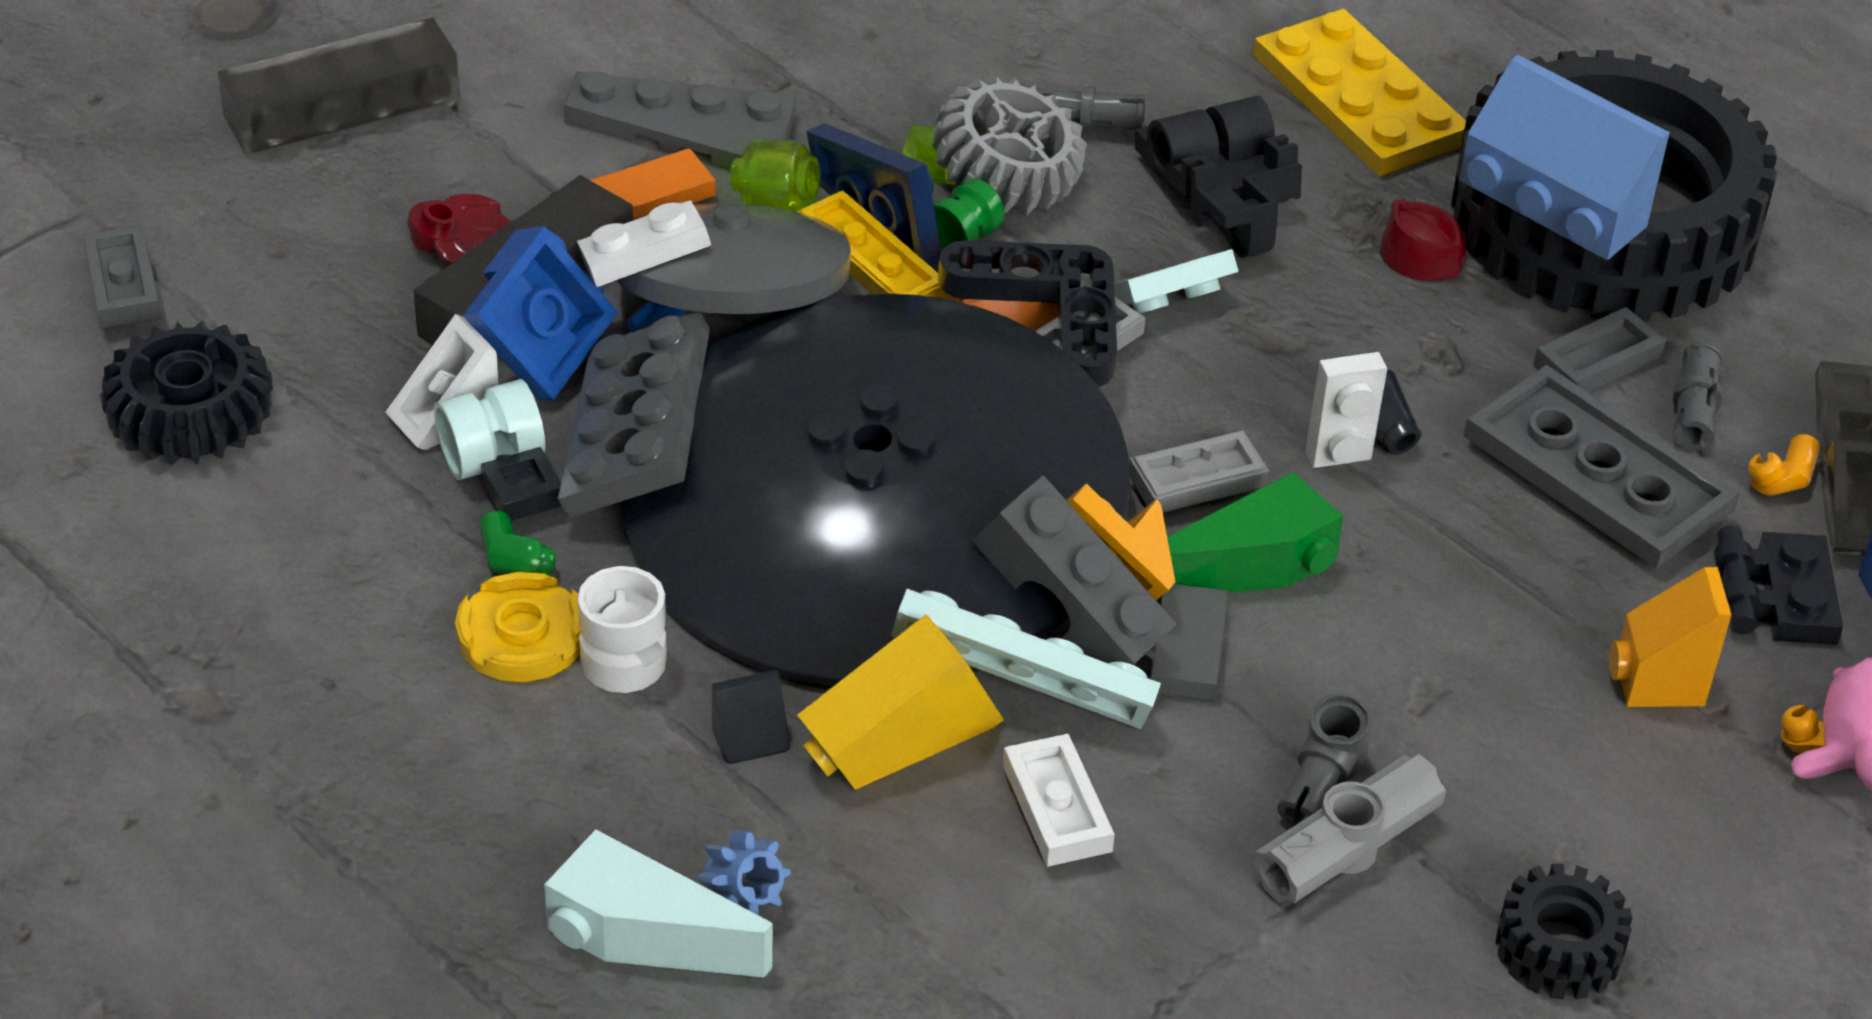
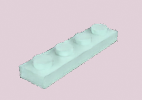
M906 589L891 634L892 637L896 638L927 614L963 656L969 666L1142 729L1153 708L1161 683L1148 679L1145 672L1140 668L1119 661L1108 664L1084 655L1083 650L1079 646L1064 639L1049 638L1044 640L1022 632L1015 622L1003 616L988 614L982 617L960 609L954 600L944 594L934 591H923L920 594Z

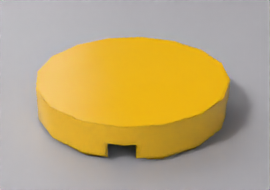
M514 572L495 576L481 583L480 592L474 594L470 600L467 594L458 607L455 619V633L462 658L477 672L499 681L526 683L554 676L571 666L580 655L579 638L581 631L578 622V593L572 588L570 593L558 585V579L543 573Z

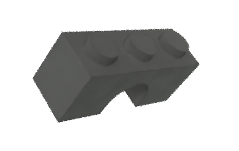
M1044 475L1003 509L971 540L1015 589L1025 581H1035L1047 587L1058 597L1070 619L1069 631L1060 639L1076 644L1083 650L1084 655L1108 664L1119 661L1134 665L1177 625Z

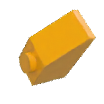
M1704 567L1626 614L1620 641H1612L1610 645L1609 670L1613 680L1621 681L1627 707H1687L1706 705L1732 616L1718 567Z

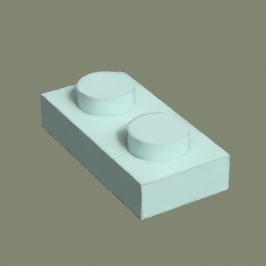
M1233 250L1208 255L1114 283L1115 297L1126 305L1132 304L1133 309L1140 314L1169 305L1166 294L1184 288L1186 298L1189 299L1220 290L1218 278L1239 272Z

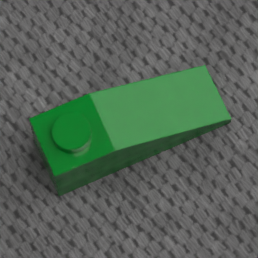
M1292 472L1168 536V545L1175 577L1174 584L1229 591L1228 593L1289 587L1311 574L1316 575L1324 572L1336 561L1344 516L1297 474Z

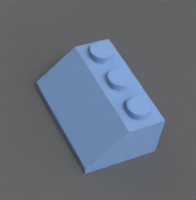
M1516 55L1509 62L1468 132L1459 180L1608 260L1648 225L1670 132L1520 55Z

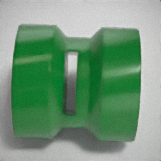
M980 179L967 180L953 189L950 198H942L933 204L941 251L947 245L956 241H978L979 237L988 236L1001 227L1005 219L1004 206L997 192Z

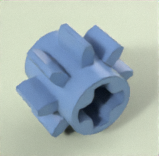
M733 830L729 838L730 847L707 845L705 849L710 857L705 864L704 873L697 876V882L706 884L709 890L758 915V905L766 904L780 907L782 901L779 893L782 890L784 878L791 875V870L783 868L779 859L774 856L779 847L777 841L759 839L755 842L752 832ZM742 873H746L745 878H742Z

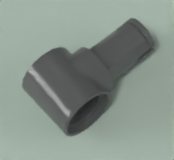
M1343 693L1329 694L1319 699L1312 707L1309 718L1308 739L1297 758L1300 768L1285 796L1281 798L1277 806L1278 813L1287 822L1294 824L1300 811L1305 813L1301 819L1303 821L1320 810L1323 806L1325 794L1332 786L1357 776L1365 767L1368 755L1371 716L1369 709L1361 700ZM1340 735L1345 736L1348 739L1339 740L1331 738L1329 736Z

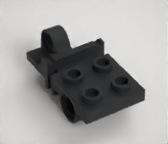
M1253 96L1211 106L1206 111L1199 109L1153 120L1149 126L1135 129V150L1185 198L1191 197V219L1199 227L1204 226L1208 220L1213 224L1219 223L1226 229L1232 249L1240 258L1269 252L1274 248L1278 204L1287 202L1290 198L1295 200L1301 198L1302 165L1298 162V146L1295 143L1288 144L1289 138L1285 134L1275 136L1271 112L1261 97Z

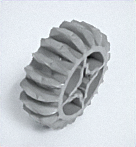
M992 74L986 82L973 78L967 86H958L955 92L950 95L946 105L941 107L937 116L936 123L938 124L933 133L932 147L937 150L936 164L947 168L946 181L963 183L967 180L980 179L997 192L1003 203L1005 214L1012 207H1016L1022 214L1027 216L1035 208L1047 212L1055 202L1061 203L1064 197L1069 195L1073 185L1078 182L1083 171L1082 165L1085 161V149L1087 143L1081 138L1083 126L1071 121L1072 109L1058 108L1055 105L1056 95L1045 97L1036 91V84L1030 88L1019 85L1015 77L1008 83H1003L997 76Z

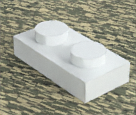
M691 200L681 204L666 203L654 208L648 216L625 224L613 223L604 225L595 230L590 237L577 241L584 263L596 287L711 246L705 224Z
M1379 352L1319 360L1305 453L1313 468L1371 460L1387 367Z
M1069 733L1004 747V770L1047 867L1113 852L1115 834Z

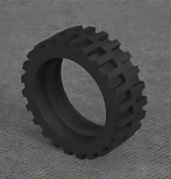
M1576 50L1559 52L1556 61L1546 62L1541 56L1529 59L1541 67L1670 132L1660 173L1682 186L1697 202L1674 210L1650 212L1647 227L1610 259L1606 260L1461 182L1459 178L1468 132L1495 88L1487 84L1478 92L1475 105L1470 106L1466 117L1452 193L1451 206L1455 208L1453 217L1458 222L1462 232H1466V249L1473 258L1484 255L1487 258L1485 270L1497 280L1507 276L1515 281L1514 291L1528 299H1531L1535 294H1539L1552 300L1551 308L1566 313H1568L1570 306L1591 311L1590 318L1601 319L1624 307L1631 310L1642 321H1649L1651 313L1664 311L1668 318L1686 315L1690 303L1696 302L1700 307L1706 308L1718 302L1721 288L1727 292H1732L1741 283L1744 271H1750L1754 262L1777 176V171L1774 169L1777 160L1775 147L1773 145H1765L1768 131L1760 120L1749 122L1747 118L1750 108L1739 98L1729 101L1721 95L1723 86L1709 78L1701 83L1689 77L1690 69L1675 63L1670 69L1651 64L1653 58L1651 56L1636 54L1635 60L1614 57V50H1596L1595 57H1579ZM1504 71L1497 75L1495 86L1497 85Z

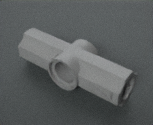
M1420 754L1414 757L1403 755L1361 783L1342 782L1332 786L1326 792L1323 806L1320 810L1255 852L1253 867L1260 876L1263 889L1279 903L1283 901L1296 903L1339 873L1356 874L1367 870L1375 862L1380 846L1443 805L1446 789L1438 778L1436 767Z

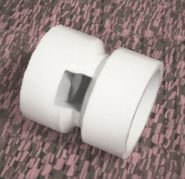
M627 566L602 569L589 576L580 587L577 599L578 622L581 631L579 638L580 662L584 675L595 686L609 692L628 693L643 690L659 679L666 666L667 648L666 632L664 629L666 607L665 592L662 584L651 573L636 567Z

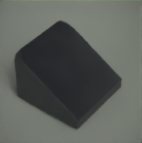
M777 670L712 684V731L726 763L733 764L788 750L789 733L781 680Z

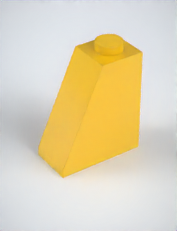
M927 614L797 715L813 735L810 740L803 744L805 749L827 777L839 769L855 790L989 731L1004 721L963 656Z

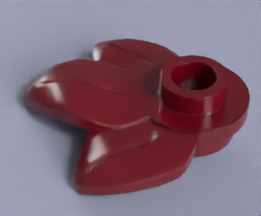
M457 194L445 201L431 200L418 203L411 208L407 219L410 238L417 247L426 252L438 254L440 260L453 268L477 275H482L486 263L485 253L499 252L513 232L519 228L513 221L499 214L500 203L479 194Z

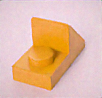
M1087 484L1066 500L1155 600L1170 590L1175 583L1162 507L1157 499L1128 522L1115 511L1109 502L1101 498Z

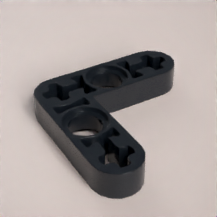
M968 240L953 242L941 251L938 282L945 293L955 298L972 300L1058 303L1059 348L1073 358L1096 382L1098 387L1107 384L1113 378L1117 355L1114 270L1112 259L1105 251L1087 245ZM1017 267H1028L1037 270L1040 274L1035 277L1026 278L1013 274L1011 270ZM961 269H971V271H963ZM992 269H999L998 273H992ZM1081 273L1089 274V278L1092 281L1091 287H1080ZM1087 310L1099 314L1102 318L1097 321L1087 322L1076 319L1072 313ZM1082 345H1093V360L1084 359Z

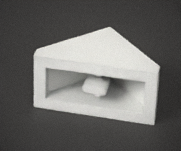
M455 314L385 413L417 448L427 450L440 444L434 419L435 403L472 393L478 400H482L487 388L499 385L496 351L464 317Z

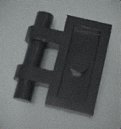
M1727 525L1718 531V545L1714 549L1715 567H1718L1719 574L1724 577L1725 585L1723 587L1732 615L1730 621L1733 631L1739 634H1748L1757 628V621L1770 622L1773 641L1838 645L1843 630V623L1826 536L1763 532L1758 549H1752L1750 544L1744 540L1743 531L1738 526ZM1751 580L1763 581L1764 590H1759L1757 585Z

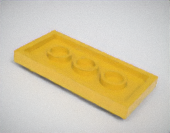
M1344 8L1255 38L1253 56L1379 177L1461 147L1466 120Z

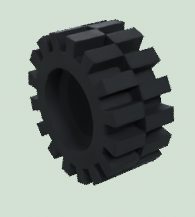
M1551 864L1549 876L1545 875L1541 866L1529 869L1527 880L1519 875L1513 881L1511 891L1507 890L1495 944H1500L1497 954L1501 964L1511 961L1508 973L1516 981L1527 974L1530 976L1527 989L1539 993L1542 985L1546 984L1552 986L1551 998L1564 999L1566 988H1572L1575 999L1587 998L1591 986L1597 993H1600L1608 987L1610 978L1615 981L1620 972L1632 931L1630 925L1633 917L1631 908L1623 909L1626 898L1619 889L1607 894L1610 884L1608 879L1599 875L1592 883L1586 880L1587 868L1576 865L1574 876L1565 875L1564 864ZM1547 921L1565 922L1579 928L1589 939L1583 941L1561 940L1545 932L1538 924Z

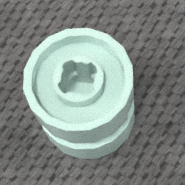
M522 379L487 388L482 400H478L472 393L439 401L434 405L435 426L442 453L452 475L457 481L482 474L481 464L538 447H541L545 453V435L539 410L531 390Z

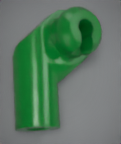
M492 511L486 513L481 518L479 527L487 562L494 572L500 575L514 572L543 573L549 576L552 574L556 566V555L552 548L541 545L540 541L535 538L515 535L511 518L505 512Z

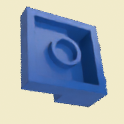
M545 226L517 229L483 271L484 276L489 282L463 316L494 348L497 355L519 379L527 383L538 401H550L556 398L615 318L618 311L603 295L602 286L596 287L592 277L584 273L567 253L566 244L557 234L548 230Z

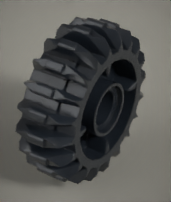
M202 320L192 328H183L178 321L175 329L167 331L153 327L150 337L145 339L133 336L130 339L128 349L115 350L112 364L104 367V377L102 379L103 392L100 394L103 412L106 413L108 426L112 429L115 438H121L127 451L141 450L147 461L164 455L171 466L180 457H191L198 464L201 456L211 453L223 459L227 446L244 448L246 437L248 435L261 434L263 420L270 417V408L272 406L271 392L273 391L272 375L267 369L266 359L262 356L261 348L252 346L247 334L231 335L227 325H221L214 330H209Z

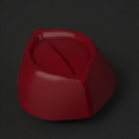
M1396 200L1391 204L1390 216L1382 236L1380 254L1391 269L1413 279L1439 280L1455 278L1459 276L1466 261V239L1456 219L1447 211L1426 203Z

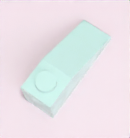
M596 829L544 884L547 930L552 932L564 945L573 949L581 948L603 961L762 978L772 969L773 923Z

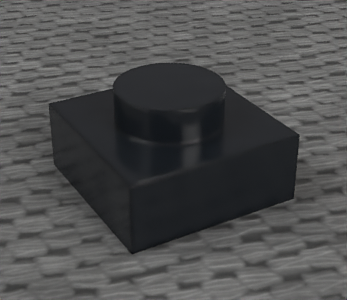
M541 447L481 464L482 482L497 510L508 514L511 521L562 506L558 500L561 482Z

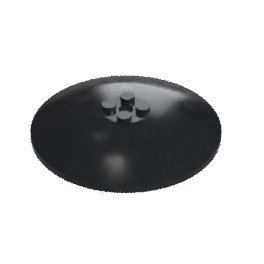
M910 294L850 295L824 299L802 307L779 311L743 326L707 347L696 402L694 426L684 481L622 501V510L627 541L636 567L651 573L661 582L665 592L666 612L684 630L712 650L760 673L777 670L782 680L831 689L895 639L891 634L906 589L920 594L923 591H934L944 594L954 600L960 609L982 617L988 614L1003 616L1015 622L1022 632L1041 639L1054 631L1069 618L1064 605L1058 597L1047 587L1035 581H1025L1015 589L971 540L1003 509L1043 475L1065 500L1085 484L1089 485L1127 521L1130 498V468L1128 450L1121 426L1109 401L1096 382L1073 358L1034 330L1003 315L949 299ZM869 441H880L888 445L886 449L880 452L858 449L860 445ZM969 666L973 673L980 671V669Z

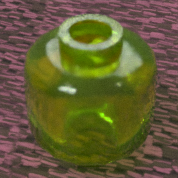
M758 138L746 146L741 158L737 157L734 159L731 167V186L734 192H740L743 204L763 205L798 211L805 208L808 202H813L817 197L820 186V166L816 156L810 155L807 147L801 142Z

